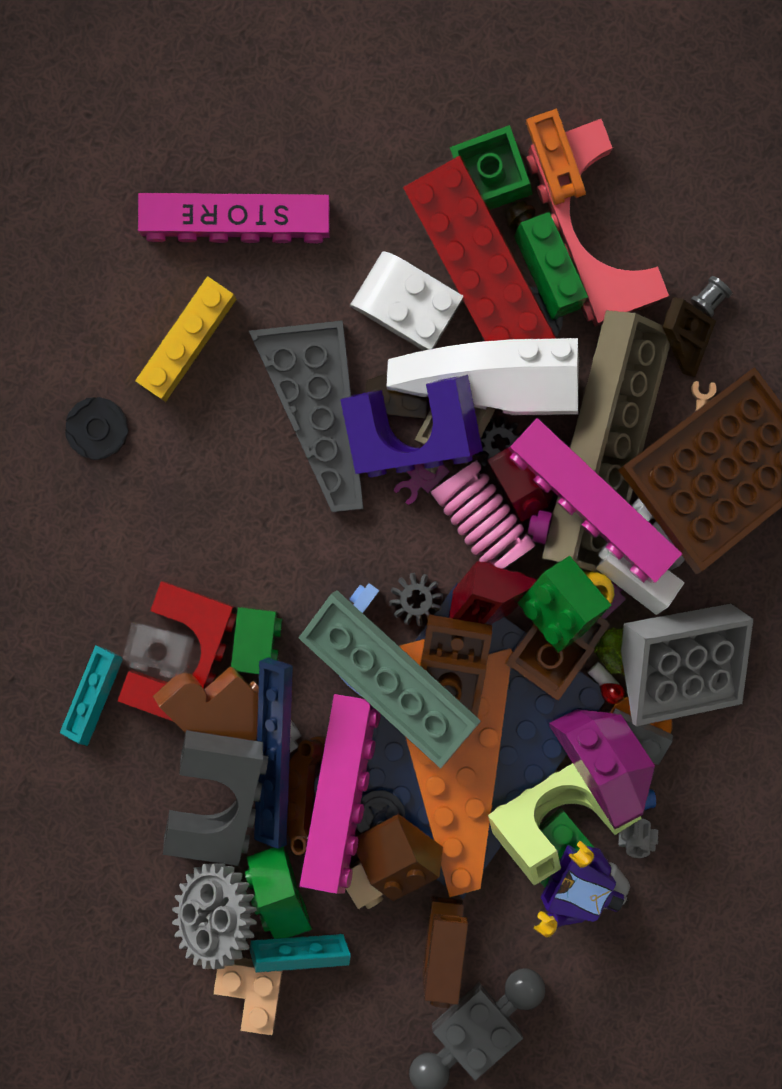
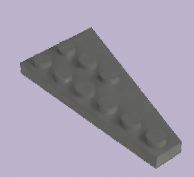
M343 320L249 331L331 511L341 512L363 509L360 473L355 474L340 401L342 398L351 396Z

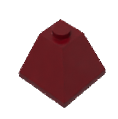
M507 448L487 461L504 497L520 521L523 522L532 515L538 514L539 510L542 511L549 507L554 492L550 490L546 493L533 480L536 475L528 468L524 471L521 470L509 458L512 453Z

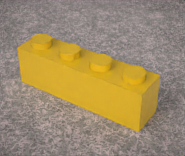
M207 276L135 381L166 402L237 300L235 295Z

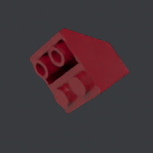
M476 561L453 590L449 618L491 625L511 614L519 605L518 602L537 580L527 577L520 572H511L496 567L489 562Z

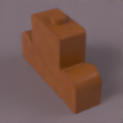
M233 667L227 668L205 689L202 688L197 678L192 674H178L153 696L158 706L185 733L186 730L257 741L259 685L254 680L249 684Z

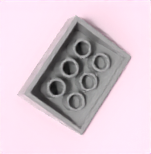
M726 604L624 623L621 655L632 724L641 726L742 704L753 618L734 605Z

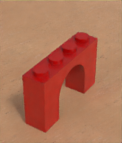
M161 581L150 611L181 622L191 628L200 642L201 657L192 675L197 678L202 688L205 689L216 679V674L211 673L215 661L221 663L227 645L222 642L226 631L232 633L236 624L237 615L233 613L235 606L166 581ZM135 670L128 671L118 702L173 721L158 706L153 697L168 682Z

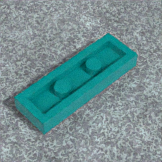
M95 645L60 730L62 735L78 744L88 746L123 657L106 648Z
M344 934L253 940L250 943V954L256 973L347 966L351 958Z

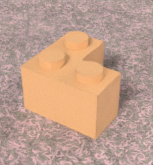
M246 958L234 960L233 966L217 969L214 994L245 999L241 1031L266 1035L273 1034L283 971L256 973L252 959Z

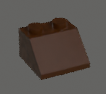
M400 814L357 836L358 848L356 853L371 886L392 901L440 877L443 847Z

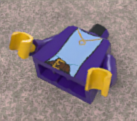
M579 841L577 844L580 848L579 851L567 845L559 860L561 869L552 874L540 897L549 913L546 914L540 911L537 917L542 922L534 926L533 929L544 937H550L558 927L582 923L585 920L594 922L598 920L604 907L615 912L621 909L624 902V894L614 890L616 881L611 875V865L599 848L586 846L582 841Z

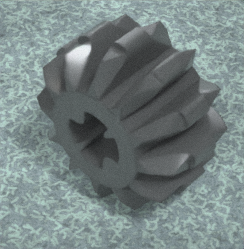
M410 573L411 584L407 585L405 579L400 577L398 581L404 587V590L401 591L392 587L391 592L401 596L400 599L390 600L389 603L391 606L402 605V608L398 609L394 615L399 617L406 611L408 614L404 620L405 624L409 625L412 615H416L417 626H422L421 615L425 614L428 619V616L432 615L428 611L430 607L436 611H441L442 607L432 603V599H441L443 594L435 593L431 595L430 591L435 589L438 583L434 581L428 587H425L424 585L428 580L427 574L422 575L420 584L416 583L415 573ZM419 590V595L423 593L425 596V601L420 602V608H412L413 604L408 605L407 598L412 596V591Z

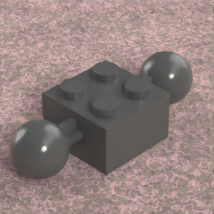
M527 968L514 971L506 980L505 995L497 1002L480 982L459 999L458 1005L454 1004L432 1023L433 1033L445 1047L438 1054L427 1052L420 1054L413 1060L409 1069V1078L415 1089H444L449 1081V1069L457 1062L476 1081L523 1039L521 1029L509 1016L517 1009L531 1010L542 1002L545 996V983L542 977L536 971Z

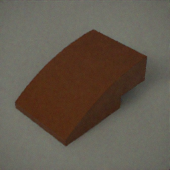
M429 615L420 666L477 717L492 638V625Z
M600 617L582 637L558 653L553 645L545 639L543 633L534 622H532L505 664L556 701H559L595 650L594 647L610 626V623Z

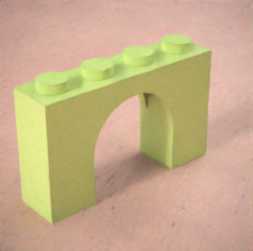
M573 763L561 771L551 774L546 780L535 787L526 789L520 796L505 805H500L488 815L492 833L533 885L538 884L561 869L557 850L539 829L541 820L552 809L564 804H580L589 807L602 819L614 835L641 819L640 816L614 829Z

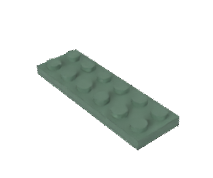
M337 590L328 597L299 636V639L440 769L481 722Z

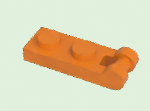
M557 108L526 119V125L554 205L564 203V199L571 196L578 198L586 195L585 187ZM568 175L570 184L560 186L558 178Z

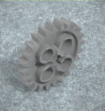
M223 863L203 864L202 867H195L194 874H186L188 883L179 884L183 892L182 895H175V899L179 902V907L172 908V911L178 914V918L172 921V924L179 925V930L175 933V937H182L183 939L179 948L187 949L186 959L194 958L193 965H202L203 969H224L225 966H233L234 960L243 958L241 950H249L250 948L246 938H254V934L249 930L250 925L257 923V921L250 918V914L257 910L256 907L249 905L254 894H246L249 883L241 882L243 874L234 873L233 866H225Z

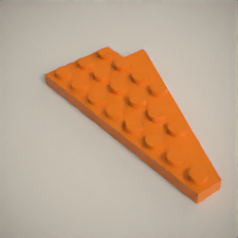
M424 639L399 646L420 665ZM511 648L488 654L485 680L477 716L481 722L441 769L406 737L434 841L443 847L441 868L449 897L481 889L490 823L488 815L491 813L511 668L505 663L512 654Z

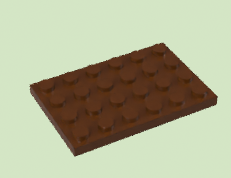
M755 367L618 469L674 546L682 553L683 558L695 574L705 570L782 507V403Z

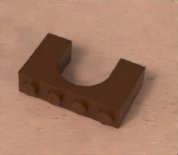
M432 896L422 969L425 1001H430L432 1006L449 1008L450 1004L458 1005L468 921L467 917H463V900Z

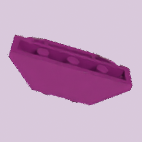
M576 709L549 723L553 733L614 829L643 815L655 765L621 714Z

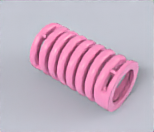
M476 460L432 490L431 494L441 507L445 506L444 513L447 516L453 515L451 523L454 526L460 525L457 529L459 535H467L464 539L466 545L471 546L475 544L471 549L473 555L478 556L487 551L479 561L489 562L503 569L536 545L529 535H521L524 527L521 524H515L517 517L514 514L507 515L510 507L507 504L500 505L503 502L502 495H493L496 492V487L493 484L486 485L489 481V476L479 473L481 465ZM507 552L501 559H497L499 556Z

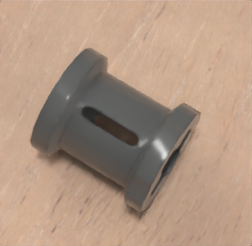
M711 276L708 279L709 284L698 296H693L690 299L696 308L711 318L714 315V310L724 298H729L733 294L730 288L715 276Z

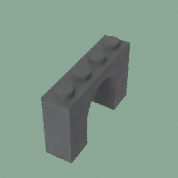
M186 730L180 757L179 775L220 782L233 791L236 800L228 809L214 815H199L169 810L164 833L163 855L239 865L241 853L247 854L250 835L246 834L247 827L253 828L256 809L252 808L253 801L259 802L262 783L258 782L259 775H265L267 770L268 756L263 755V742Z

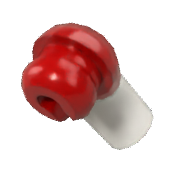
M597 662L587 673L600 685L604 700L610 704H616L623 699L625 695L624 688Z

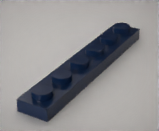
M266 658L259 661L257 741L263 742V755L268 756L266 774L259 775L258 782L262 783L259 802L255 801L254 840L279 849L287 845L293 665Z

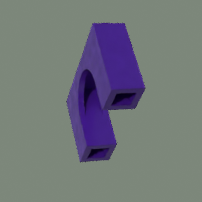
M468 375L440 379L426 384L433 427L428 441L421 448L408 446L394 435L388 422L382 390L356 394L340 399L355 474L367 472L368 477H376L387 474L386 469L395 468L396 473L415 470L414 465L424 463L425 469L444 465L443 460L453 459L454 464L472 461V455L483 451Z

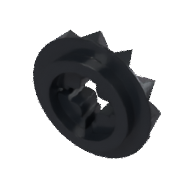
M385 790L371 791L361 798V804L364 805V814L361 823H357V829L362 834L383 822L380 820L374 823L373 826H370L374 818L372 809L369 808L370 806L380 811L383 807L385 808L389 805L385 816L387 819H390L397 814L405 818L403 804L397 796Z

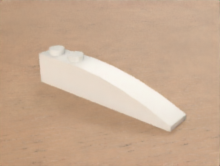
M578 338L512 339L475 342L430 349L388 359L387 390L427 397V383L468 375L473 403L476 408L486 410L487 407L501 409L503 413L510 415L578 414Z

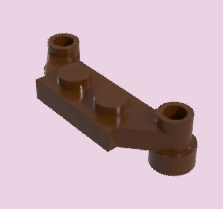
M316 736L310 740L302 741L298 746V751L289 761L287 834L291 840V849L296 855H305L312 820L316 764L322 762L326 736Z

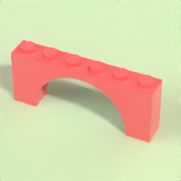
M602 119L565 132L580 176L594 162L609 155L613 148ZM533 144L530 145L529 156L525 157L526 164L531 175L537 174L540 185L536 187L542 204L548 203L552 213L551 217L588 295L587 300L582 306L586 320H592L596 327L603 324L606 310L633 313L666 300L669 294L658 266L638 271L621 270L600 262L586 251L579 242L571 223V197L564 199V203L554 205ZM568 175L558 178L560 186L570 184Z

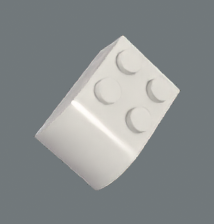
M383 251L351 302L350 307L425 351L434 349L462 303L464 296L405 260Z

